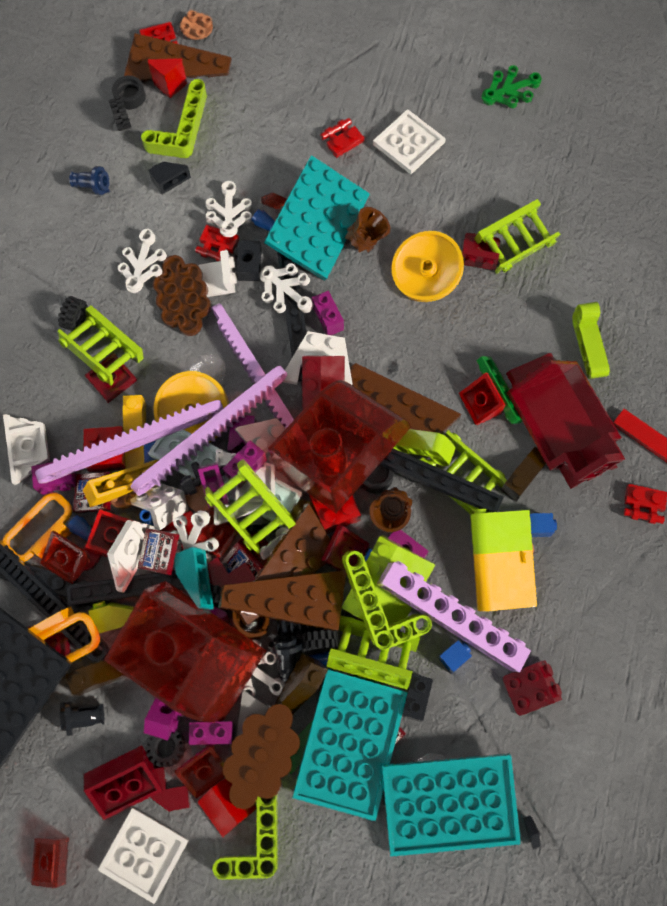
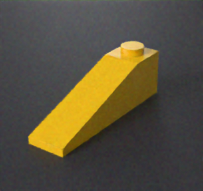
M142 395L123 396V430L126 434H129L130 429L137 431V426L144 428L146 423V402ZM144 445L125 452L126 469L144 464Z
M158 460L89 480L83 488L89 506L100 505L132 492L131 484Z

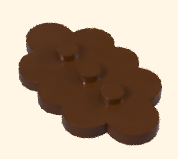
M171 255L162 264L163 273L155 277L153 281V288L158 294L156 304L162 310L161 319L168 327H178L184 335L194 336L202 328L201 318L207 316L211 311L212 304L207 297L208 286L202 280L203 272L198 265L193 263L186 264L180 256Z
M273 705L268 709L265 716L253 714L247 717L242 726L243 734L237 736L232 742L233 755L224 762L223 774L232 783L229 796L236 808L248 809L255 804L258 797L269 799L276 796L281 788V778L288 775L291 771L292 761L290 757L298 751L300 739L297 733L290 729L293 715L285 705Z

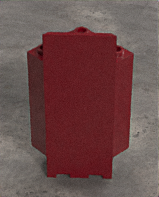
M548 353L506 373L512 384V389L507 391L508 396L550 471L559 469L570 489L586 480L590 481L601 476L607 470L618 468L617 464L625 460L616 444L622 437L577 361L555 360L552 353Z

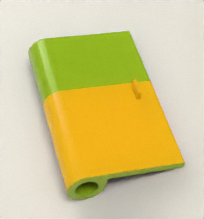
M474 509V514H470L477 611L536 607L530 510L486 513V509Z

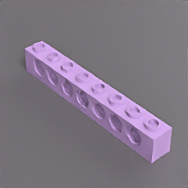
M399 561L388 563L377 582L378 586L511 672L520 673L531 650L525 647L526 644L517 638L512 639L508 636L509 632L500 627L497 629L491 625L492 621L483 616L480 618L475 615L476 611L466 605L463 607L458 603L459 600L448 594L446 596L437 585L432 583L429 585L420 574L416 572L412 574L406 570L407 566ZM402 577H404L407 581V585L405 588H403L400 585V579ZM419 588H421L424 592V596L422 599H420L417 595V591ZM437 599L441 603L439 610L435 608V601ZM454 610L458 614L456 621L452 619V612ZM471 621L474 623L473 632L469 630V624ZM488 632L491 635V641L489 643L486 640V635ZM505 643L508 646V651L506 654L503 651V646Z

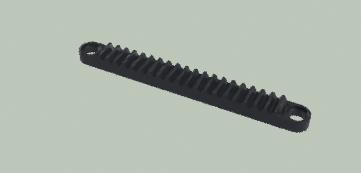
M0 539V572L38 610L49 618L70 607ZM77 621L61 630L78 649L89 644L92 640L91 634L83 621ZM101 637L99 645L102 647V654L99 657L95 656L93 651L86 654L92 661L103 660L109 653V647Z

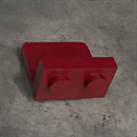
M466 233L462 249L464 265L495 270L499 260V253L492 252L489 245L484 241L477 244L474 239L477 234ZM494 237L493 239L499 247L500 239L498 237Z
M546 660L521 669L520 673L513 672L503 677L509 697L519 716L562 700L561 688L555 683L553 670Z

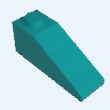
M191 547L176 553L174 559L176 575L197 608L214 609L205 550Z

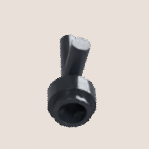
M198 462L191 464L196 479L193 480L191 475H188L180 481L185 495L191 496L198 493L196 487L202 485L198 472ZM221 468L222 476H224L223 468Z

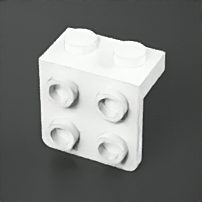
M227 250L220 251L221 261L198 265L203 272L202 280L208 286L207 297L235 293V283H237L235 272L233 273L235 262L233 256L230 257Z
M160 483V486L154 485L142 495L136 494L130 500L132 505L150 511L154 527L158 530H161L173 522L176 517L188 511L184 491Z

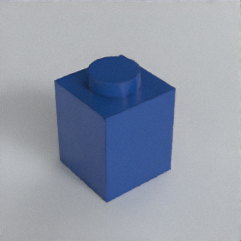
M553 513L530 514L532 537H551L557 530L556 519H553Z
M458 640L442 653L438 659L452 674L472 655L467 644L461 643Z

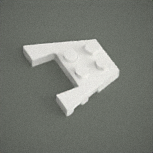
M308 331L285 369L287 377L283 382L297 385L300 368L302 367V356H345V394L352 395L353 384L345 338Z
M216 449L215 462H219L220 468H223L236 454ZM265 462L256 474L275 495V465ZM249 481L241 488L236 486L235 501L251 489L250 486L252 485ZM255 495L236 510L233 515L235 518L251 514L263 504L264 499L261 495ZM214 507V524L219 525L228 522L224 515Z

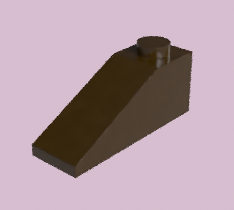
M536 447L531 450L501 489L503 493L516 502L546 464Z
M130 653L70 672L66 674L71 694L80 696L137 672Z
M302 653L274 705H285L293 715L319 688L328 669L319 660Z

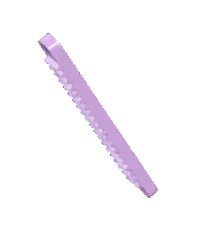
M220 303L212 306L211 309L218 320L219 330L222 331L223 337L226 338L230 348L233 349L237 359L240 360L244 370L247 371L248 377H251L252 383L255 384L265 376L264 371ZM273 389L274 394L268 393V399L262 398L263 401H266V405L269 406L270 412H273L274 418L280 421L302 448L300 453L311 452L312 449L276 390Z
M281 366L272 369L136 478L131 484V489L137 495H142L154 485L160 486V481H166L167 475L173 476V470L179 471V465L185 466V460L191 461V456H197L198 450L202 452L203 446H209V441L215 442V436L221 437V431L227 432V426L233 427L232 422L238 423V418H244L245 412L250 413L251 407L257 408L256 403L262 404V398L268 399V393L273 395V389L285 380L287 372Z
M220 400L204 405L196 403V408L189 406L188 411L182 409L181 414L174 412L173 417L168 414L165 420L160 417L158 423L152 420V425L145 423L144 428L137 426V431L130 429L129 434L122 432L121 437L116 434L114 440L107 438L106 443L101 440L98 446L93 443L91 449L85 446L83 452L78 449L75 455L72 452L69 453L67 458L62 455L60 461L54 458L52 464L44 466L35 472L38 483L51 482L209 420L224 409Z

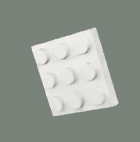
M407 109L373 140V145L409 174H412L445 143L446 138Z
M132 808L98 871L155 904L189 840L141 811Z

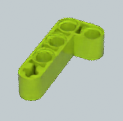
M598 302L578 304L572 315V322L588 379L607 377L610 373L597 324L600 317Z
M383 426L377 440L403 453L430 457L436 464L446 467L450 465L456 449L452 442L443 434Z

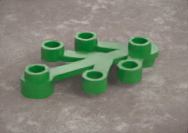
M511 65L508 68V76L503 88L497 89L498 83L503 79V73L495 71L490 88L482 92L481 98L486 105H493L495 102L507 105L509 108L517 107L518 99L526 103L531 102L533 99V92L527 90L523 93L517 90L526 86L532 89L538 88L542 77L539 73L534 72L529 75V78L512 84L514 77L517 76L518 67ZM502 95H509L511 97H509L508 99L503 97Z

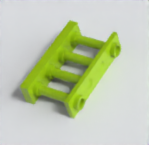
M538 199L479 231L474 238L477 244L484 241L489 245L492 252L499 253L498 261L501 265L495 270L496 274L501 271L506 273L513 268L512 265L543 247L547 246L549 248L557 242L556 239L560 236L559 231L550 235L537 215V210L541 206ZM527 216L532 219L544 238L543 241L537 244L523 224V219ZM516 226L530 248L521 252L508 232V227ZM497 233L499 235L502 234L515 257L508 261L493 239Z
M90 305L85 309L87 317L86 321L68 335L61 329L57 331L58 342L62 347H67L96 372L102 382L106 381L111 386L114 384L112 373L129 359H134L137 363L141 362L144 359L143 349ZM90 326H95L99 329L95 335L81 346L73 341ZM103 337H108L112 340L108 346L94 357L86 352ZM116 348H121L125 352L107 368H104L99 363Z
M449 430L445 433V436L456 447V450L461 453L446 470L447 472L454 474L468 459L476 467L465 480L473 482L483 472L490 478L483 488L491 491L496 484L501 488L503 487L507 479L501 471L495 470L461 441V438L456 433H451ZM423 457L420 459L436 467V463L432 459L426 460ZM449 496L469 514H474V509H478Z
M242 459L237 463L238 474L215 492L209 487L205 488V499L211 507L215 505L245 539L244 544L249 550L254 549L258 554L261 552L258 544L260 540L279 525L283 526L286 524L290 529L296 523L288 510L248 463ZM248 480L252 485L250 486L251 489L226 507L220 498L241 481ZM255 495H261L264 499L263 504L239 522L233 513ZM273 509L277 514L276 518L254 536H251L245 528L266 511Z
M341 615L339 631L343 633L338 650H330L327 667L408 690L413 671L407 670L406 667L410 651L416 652L420 637L396 645V647L402 648L399 665L395 667L386 664L389 649L380 650L378 661L367 659L366 655L371 639L365 623L352 617ZM397 631L398 637L404 635L403 632ZM351 634L363 637L358 656L346 653ZM381 634L378 637V642L383 644L386 641L385 634Z

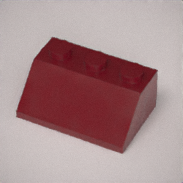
M302 356L303 414L345 413V356Z
M142 745L83 774L84 792L103 820L162 792L153 763L147 757V752ZM142 771L146 772L155 787L144 793Z

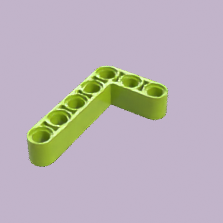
M194 79L189 84L177 134L147 130L142 133L141 139L147 153L179 158H188L192 155L207 98L205 84L201 79Z
M348 551L343 555V565L373 645L379 649L386 650L430 631L432 626L430 618L419 613L388 624L363 555L357 551ZM355 554L358 562L356 565L351 566L348 560L351 555ZM363 574L365 582L358 586L356 577ZM367 594L372 596V602L369 605L363 603V598ZM378 614V623L372 625L370 622L371 616ZM422 618L424 625L422 628L417 629L416 622ZM400 626H404V635L398 637L397 629ZM381 634L386 635V641L383 644L378 643V637Z
M277 795L273 797L270 803H265L261 797L257 799V855L220 857L213 864V874L218 879L270 878L275 874L278 868ZM264 813H269L273 817V823L270 826L262 823ZM268 836L272 838V848L265 849L262 846L263 837ZM265 860L271 861L273 871L269 873L263 871L262 862ZM222 861L229 865V871L226 874L221 873L218 868L219 863ZM242 861H248L251 864V871L249 873L241 871L240 863Z

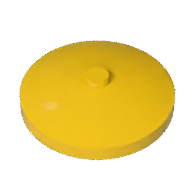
M423 231L412 235L399 246L392 261V277L396 286L406 297L418 302H432L447 296L460 282L464 270V259L459 246L450 236L438 231Z
M197 371L181 372L166 380L158 390L154 401V418L158 423L160 417L165 420L168 414L173 417L174 412L181 414V410L185 409L188 411L189 406L196 408V403L204 405L215 400H220L223 408L229 405V400L223 387L213 377ZM209 420L183 430L192 434Z

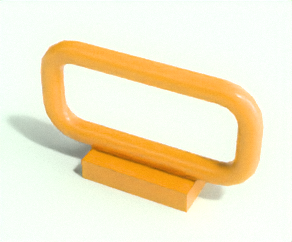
M52 492L46 494L5 534L2 539L3 543L24 562L28 561L35 554L45 561L71 534L69 532L70 529L64 524L72 515V505L59 493ZM49 501H57L64 508L63 515L24 554L19 555L10 547L11 539Z
M71 607L29 628L30 631L44 640L77 621H83L91 634L92 640L84 647L65 656L71 662L94 651L100 643V634L92 618L83 612L74 613Z

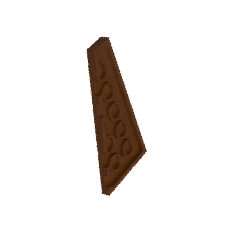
M135 33L124 76H135L141 82L153 80L148 59L182 58L186 77L228 76L232 58Z
M357 363L350 367L353 388L393 427L442 434L461 417L460 413Z
M310 504L303 506L298 518L294 519L296 524L289 529L286 535H283L268 557L267 563L256 574L257 577L253 582L311 575L326 564L321 559L330 543V538ZM236 611L244 625H249L259 617L258 615Z
M346 571L224 585L221 589L218 607L339 631Z

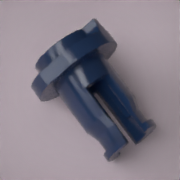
M95 166L90 172H71L69 175L71 187L93 189L96 195L110 192L109 175L102 166Z

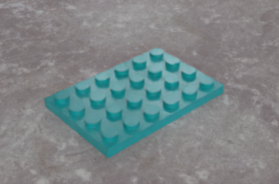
M311 155L263 243L325 281L347 240L345 238L348 233L347 229L356 221L358 213L364 207L370 193Z
M328 670L323 680L292 798L376 821L384 790L382 765H388L391 762L408 692Z
M510 753L382 765L390 857L521 844L512 756Z

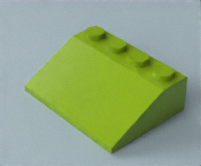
M381 535L370 553L366 565L387 622L390 624L408 617L412 607L377 585L388 563L399 561L407 566L406 570L412 574L414 572L420 574L425 578V582H427L436 564ZM360 574L356 579L358 586L365 582L363 574ZM404 577L400 579V585L403 588L407 585ZM419 588L417 591L418 596L422 591L421 588ZM351 589L342 605V609L363 620L354 592ZM367 594L363 598V603L369 605L372 602V596ZM378 614L372 615L370 619L371 624L378 623Z

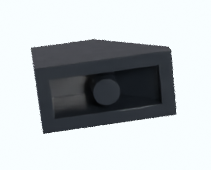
M161 162L148 170L152 182L161 194L168 192L191 178L189 167L183 164Z

